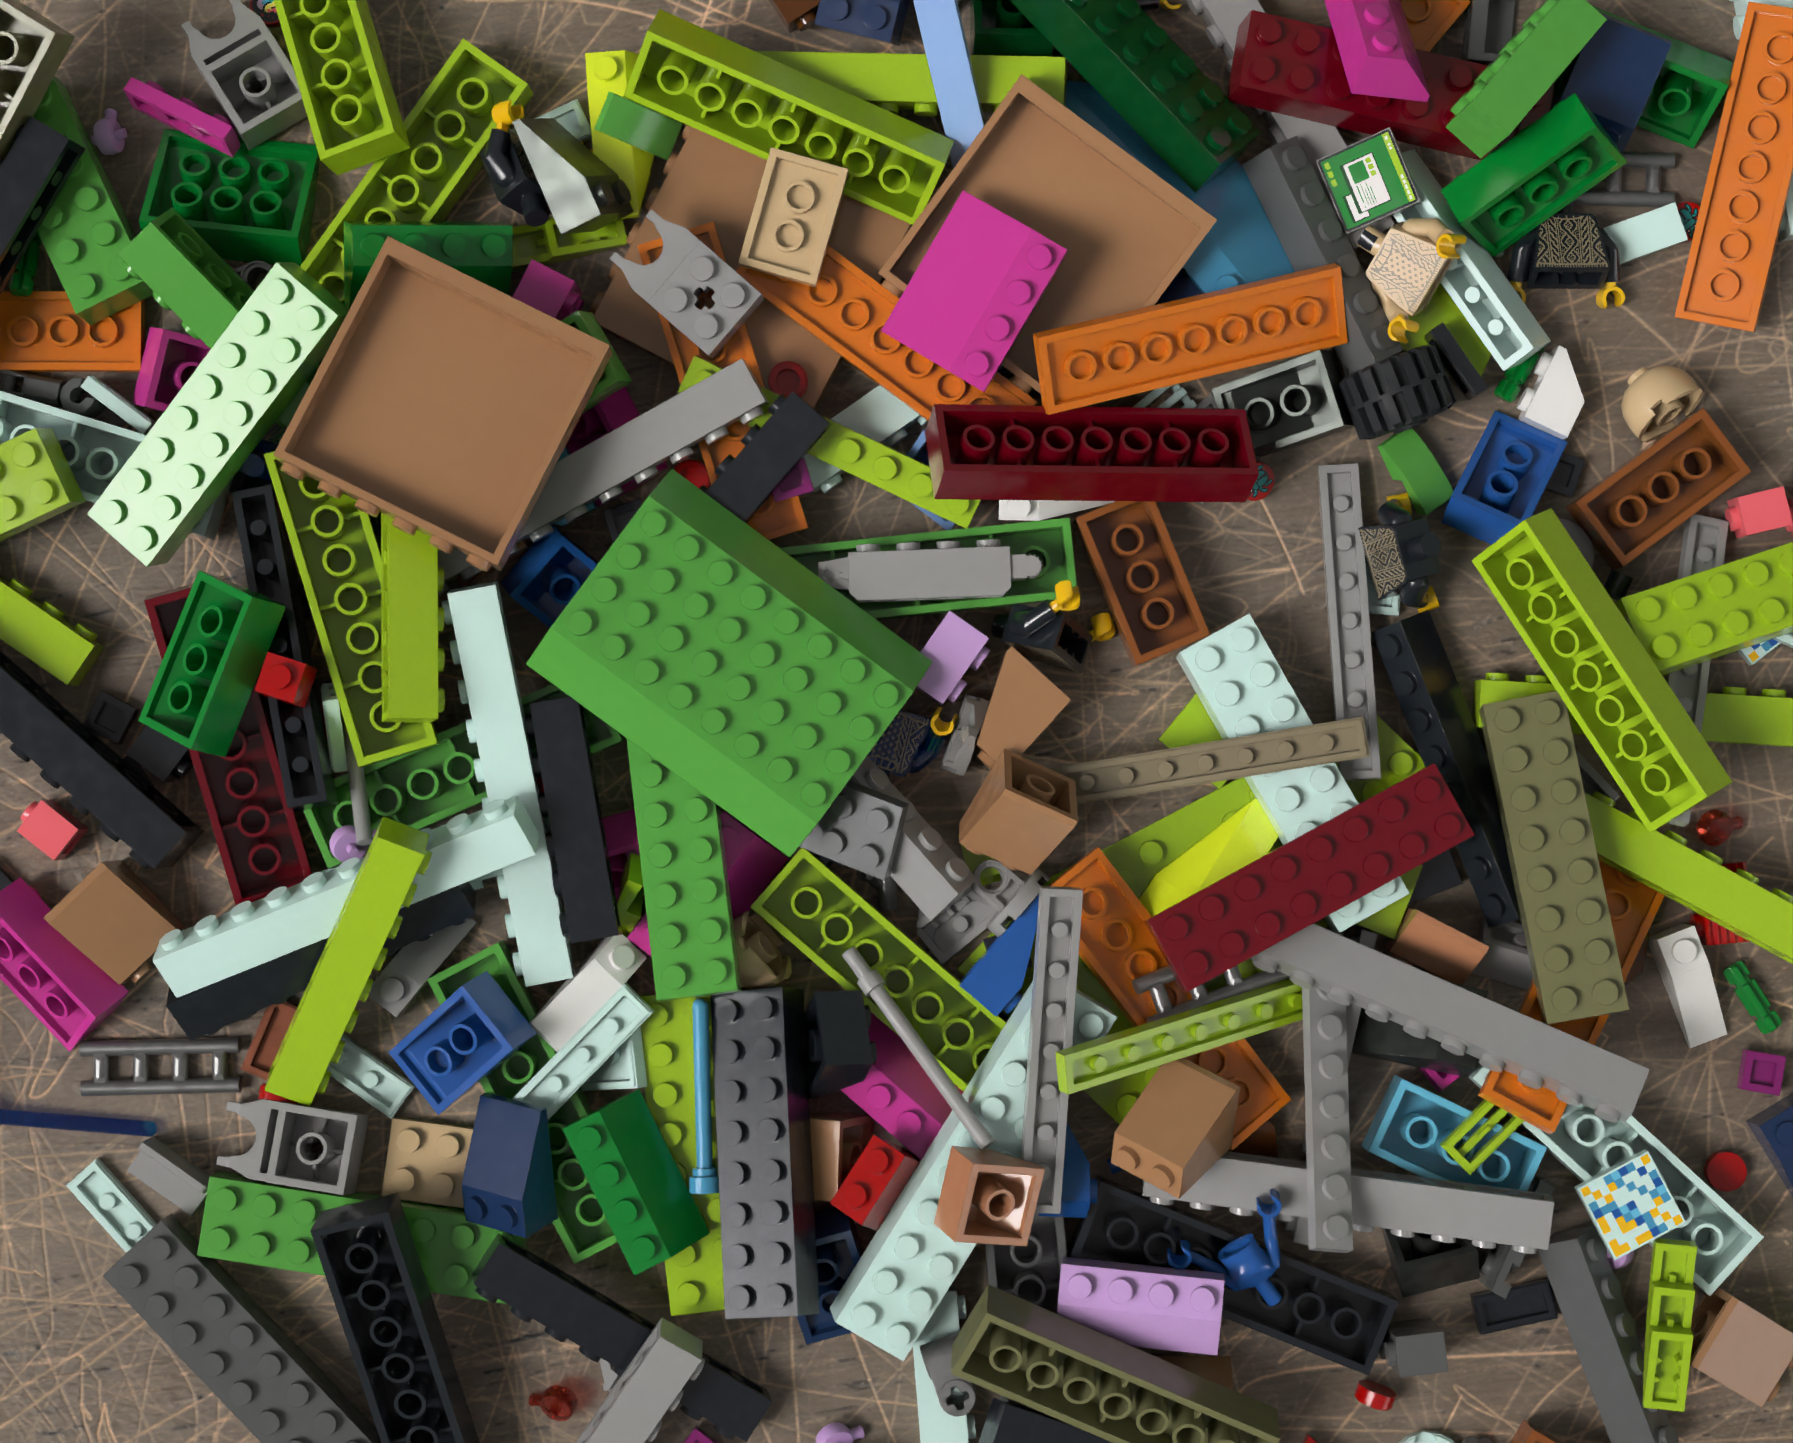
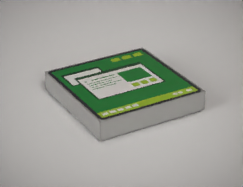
M1390 127L1316 160L1346 235L1422 202L1393 130Z

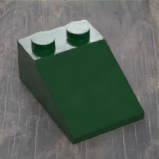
M970 0L971 55L1052 56L1053 45L1010 0Z

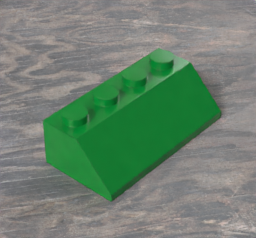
M1593 6L1598 12L1672 41V45L1636 126L1694 149L1729 86L1732 62ZM1573 60L1555 80L1553 93L1557 94Z
M1574 93L1567 99L1557 103L1552 110L1534 123L1524 127L1519 134L1501 147L1491 151L1483 160L1468 171L1458 175L1450 184L1441 189V192L1459 224L1495 257L1627 163V160L1591 110Z
M199 570L138 721L191 750L226 757L286 606L260 593Z
M640 1088L568 1123L562 1129L634 1276L673 1257L710 1234V1230L692 1194L689 1193V1188Z

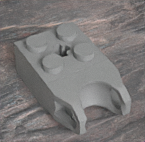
M229 0L235 15V26L226 37L210 39L194 28L189 21L181 26L189 39L191 56L199 72L234 125L248 150H251L306 118L307 113L294 69L270 30H268L261 17L243 5L241 0ZM258 88H261V89H262L261 92H259V93H254V91H255L256 89H258Z
M651 209L646 217L655 225L663 240V250L659 258L651 264L639 265L630 260L623 259L618 253L614 252L609 259L622 269L631 288L713 359L765 298L688 229L662 219ZM708 291L715 292L712 295L715 305L711 309H708L706 306L702 310L698 309L697 306L700 303L698 296L702 292L706 294Z
M265 1099L249 1103L227 1102V1111L236 1112L253 1124L256 1131V1140L253 1147L245 1154L218 1156L216 1165L230 1167L248 1179L265 1181L267 1183L339 1195L355 1194L369 1115ZM321 1141L323 1153L319 1154L317 1158L318 1152H313L312 1146L313 1143Z

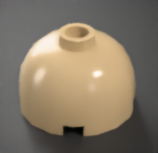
M1670 365L1656 366L1649 370L1643 367L1633 373L1627 381L1629 387L1625 391L1621 403L1623 418L1639 440L1650 442L1658 439L1676 424L1671 421L1681 412L1686 417L1690 415L1700 403L1704 392L1697 382L1683 369Z
M746 911L733 919L741 989L774 988L790 977L792 973L790 957L788 955L782 958L777 946H781L784 943L773 926L757 913L749 917V911Z

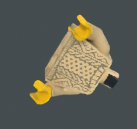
M1409 218L1407 221H1401L1392 226L1387 235L1369 225L1357 242L1359 247L1374 255L1365 274L1372 281L1371 286L1390 323L1388 326L1389 338L1394 341L1407 344L1408 340L1405 337V331L1416 333L1419 330V324L1416 321L1409 320V315L1413 317L1426 308L1452 261L1461 257L1457 253L1462 246L1460 244H1465L1467 238L1464 235L1454 234L1438 218Z

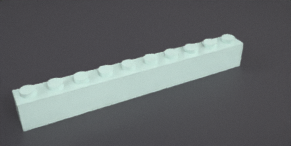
M498 581L450 589L447 593L448 600L442 601V607L444 609L446 625L453 624L456 640L450 641V649L454 665L461 664L464 679L458 680V689L462 704L469 703L472 719L466 720L470 744L477 742L480 758L474 759L475 774L478 783L485 782L488 796L481 798L482 809L496 799L507 800L518 796L539 833L536 855L503 867V875L497 876L501 899L508 898L511 911L510 914H505L508 937H516L519 951L513 953L516 976H524L526 987L571 979L574 976L575 969L568 936L563 937L560 927L559 913L563 912L561 898L560 896L556 897L553 887L552 873H555L553 857H549L546 846L545 833L548 832L545 817H542L539 806L538 794L540 791L532 765V751L526 730L525 715Z
M518 796L507 800L496 799L488 803L480 811L470 815L465 813L459 814L450 819L447 824L433 830L430 828L420 830L429 834L426 850L432 852V856L424 875L418 873L415 875L412 883L417 884V889L411 904L536 855L539 833ZM357 857L350 858L340 864L338 868L324 874L322 872L313 873L301 883L289 888L285 886L278 887L266 897L257 901L241 902L231 911L220 916L209 915L204 917L195 926L185 930H172L159 940L152 961L176 998L326 939L331 934L365 857L361 859Z

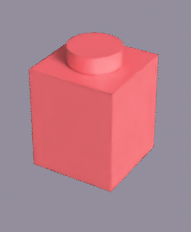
M1784 486L1727 500L1728 508L1725 509V519L1729 521L1728 528L1730 531L1735 532L1736 539L1793 525Z
M41 800L39 803L34 801L26 808L20 817L23 823L17 832L55 861L65 860L89 828L55 801Z

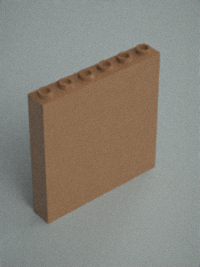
M1021 74L878 274L885 278L881 285L900 298L963 190L1067 249L1065 258L1002 363L1005 368L1014 374L1010 381L1028 394L1033 388L1041 394L1033 340L1034 333L1155 305L1217 219Z
M686 125L681 137L685 140V143L679 154L673 152L669 157L663 170L667 177L660 189L654 187L651 191L645 208L649 210L648 213L652 209L662 219L683 226L686 229L714 222L726 262L736 271L739 268L738 261L767 160ZM842 194L828 245L879 284H882L885 278L878 274V272L912 225ZM645 217L642 224L639 222L634 224L626 241L630 247L624 259L639 265H643L637 245L662 238L655 225L647 217ZM613 263L608 274V278L612 281L605 294L602 292L597 294L589 312L593 313L602 330L675 368L658 311L631 288L622 269ZM764 299L745 323L765 388L770 390L768 377L775 365L784 361L798 363L803 367L808 377V388L801 398L816 410L843 357Z
M388 236L273 455L283 464L280 470L300 481H303L305 475L319 481L320 483L317 487L319 490L337 499H340L342 494H345L357 500L354 505L356 508L373 517H377L379 512L394 518L391 524L394 527L412 536L418 530L431 537L428 542L429 544L446 553L451 554L453 549H457L468 555L467 563L480 570L488 572L490 567L501 571L612 356L611 347L605 342Z

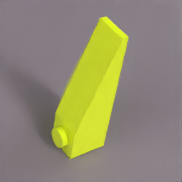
M626 50L585 53L593 154L619 176V179L627 185L630 191V204L634 212L620 219L638 218L651 176L650 171L655 155L606 135L594 128L608 93L612 92L621 97L624 96L639 54Z
M1254 798L1210 834L1155 874L1139 898L1151 916L1162 912L1269 853L1278 838V834L1258 800Z

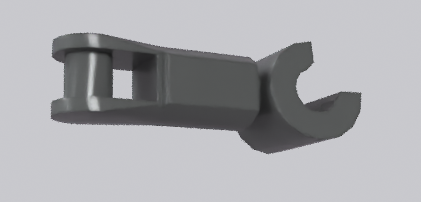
M0 370V374H2L0 391L42 404L64 407L69 412L88 418H95L105 410L106 406L97 399L87 397L81 402V396L87 393V391L80 387L86 380L84 378H74L66 382L65 380L19 371ZM18 378L24 379L21 393L15 392Z

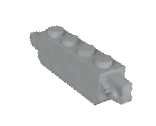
M999 539L978 540L977 547L961 548L960 541L936 542L937 549L922 550L920 543L917 542L897 543L896 551H880V544L856 545V552H848V557L818 562V577L834 589L849 591L850 595L858 603L1003 597L1011 588V581L1026 580V578L1029 580L1031 578L1035 579L1042 571L1041 567L1043 565H1041L1039 557H1036L1035 554L1033 556L1031 554L1029 556L1026 554H1010V546H1001V540Z

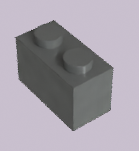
M1430 1317L1390 1322L1379 1350L1381 1359H1386L1388 1367H1392L1400 1377L1449 1372L1444 1331Z

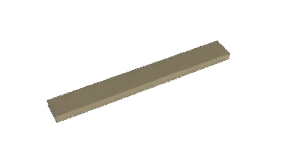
M1364 716L1049 769L1075 780L1077 804L1365 758L1370 757Z

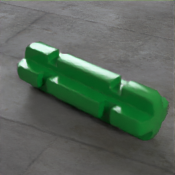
M38 232L10 277L8 287L14 296L29 297L32 294L34 282L31 279L35 277L40 249L37 247L41 245L42 241Z
M1546 345L1522 364L1505 371L1504 376L1506 378L1500 380L1494 390V394L1499 399L1508 403L1516 399L1521 390L1519 385L1525 383L1539 359L1537 354L1541 353V351L1543 352Z
M1741 960L1735 961L1723 970L1724 977L1730 985L1734 984L1736 986L1733 990L1750 1017L1755 1015L1757 1018L1754 1020V1023L1763 1034L1773 1032L1782 1024L1781 1018L1775 1009H1769L1771 1003L1756 980L1748 977L1751 972L1745 963Z

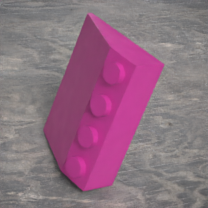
M963 190L881 331L979 390L986 392L1065 258L1067 249Z

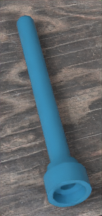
M698 998L692 1005L697 1168H693V1176H689V1193L711 1194L719 1193V1175H717V1167H713L709 1010L707 1001L703 998Z

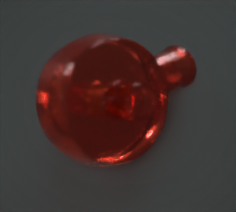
M1712 809L1703 814L1698 820L1696 834L1703 843L1709 846H1717L1725 842L1734 829H1741L1743 827V820L1739 816L1730 818L1726 812Z
M560 1385L548 1387L542 1395L532 1393L529 1396L530 1406L541 1407L542 1411L550 1419L557 1421L570 1419L576 1412L578 1405L575 1394L569 1388Z

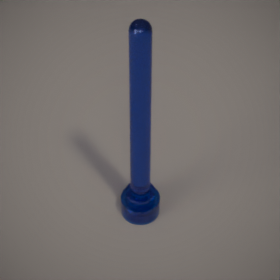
M0 1109V1125L151 1137L157 1132V1125L152 1121Z

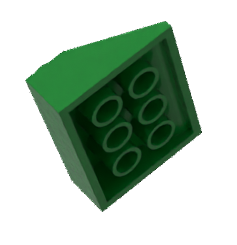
M164 129L139 218L141 231L150 222L173 207L222 259L245 262L258 260L273 265L276 262H295L301 266L306 258L311 237L320 161L316 145L266 140L248 150L241 137H238L241 146L234 157H231L178 130Z
M344 221V305L348 309L353 304L388 236L509 295L513 266V225L504 222Z

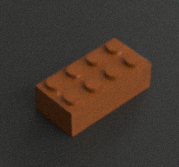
M1702 408L1688 415L1567 505L1566 508L1590 538L1611 569L1615 570L1627 565L1748 475L1751 470L1706 410Z
M1115 501L1075 518L1073 523L1133 667L1210 636L1156 502Z

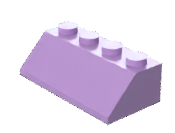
M1063 1257L1057 1314L1133 1347L1217 1355L1223 1306L1224 1273Z

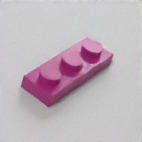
M131 77L123 89L134 109L231 157H234L241 146L234 131L235 127L227 118L219 114L210 116L202 112L191 100L184 97L178 100L168 95L155 82L147 81L145 84Z

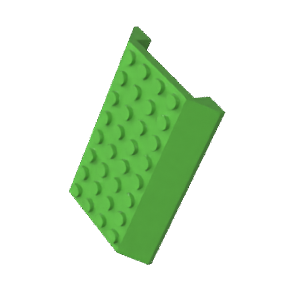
M671 469L647 497L550 627L526 665L790 858L818 824L912 695L933 661L675 470Z

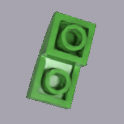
M609 92L594 129L668 161L682 123Z
M1413 428L1395 435L1393 434L1377 446L1392 480L1403 482L1417 514L1428 515L1451 498L1453 489L1431 451Z

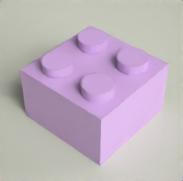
M949 611L921 650V653L933 662L916 689L941 706L946 699L954 703L967 685V682L961 679L969 667L976 671L990 652L984 646L989 638Z

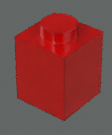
M267 652L254 691L267 697L305 708L317 669L308 664Z

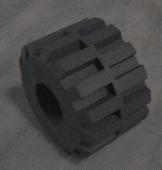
M1423 345L1394 355L1353 372L1338 383L1359 440H1371L1391 432L1395 435L1428 422L1427 418L1450 409L1457 402L1436 345Z

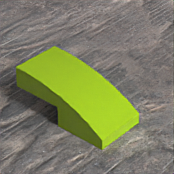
M633 853L630 854L622 871L617 899L622 934L626 938L641 918L644 895L640 856Z

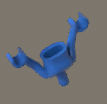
M1270 1189V1195L1274 1201L1272 1204H1264L1259 1197H1256L1257 1211L1263 1217L1264 1240L1267 1252L1259 1246L1253 1234L1243 1235L1219 1251L1218 1259L1225 1266L1223 1267L1221 1264L1191 1251L1190 1243L1187 1240H1181L1183 1255H1176L1170 1248H1167L1169 1265L1175 1269H1184L1192 1263L1207 1272L1224 1273V1285L1233 1291L1256 1287L1268 1306L1276 1305L1282 1297L1269 1280V1277L1281 1265L1275 1217L1281 1211L1279 1192L1276 1189Z

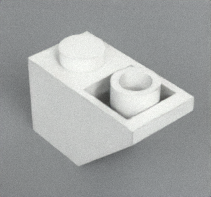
M1559 345L1551 350L1550 353L1544 352L1541 355L1534 369V373L1539 376L1532 389L1527 387L1524 390L1516 408L1521 410L1517 420L1563 440L1568 437L1585 401L1567 349Z

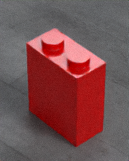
M873 1135L830 1204L860 1225L878 1231L921 1160L903 1147Z

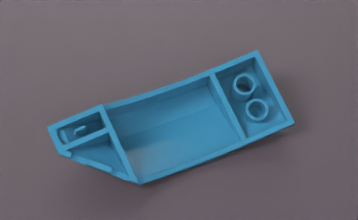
M1067 81L1066 107L1217 219L1181 268V271L1203 294L1295 272L1244 168L1238 161L1195 193L1089 82Z

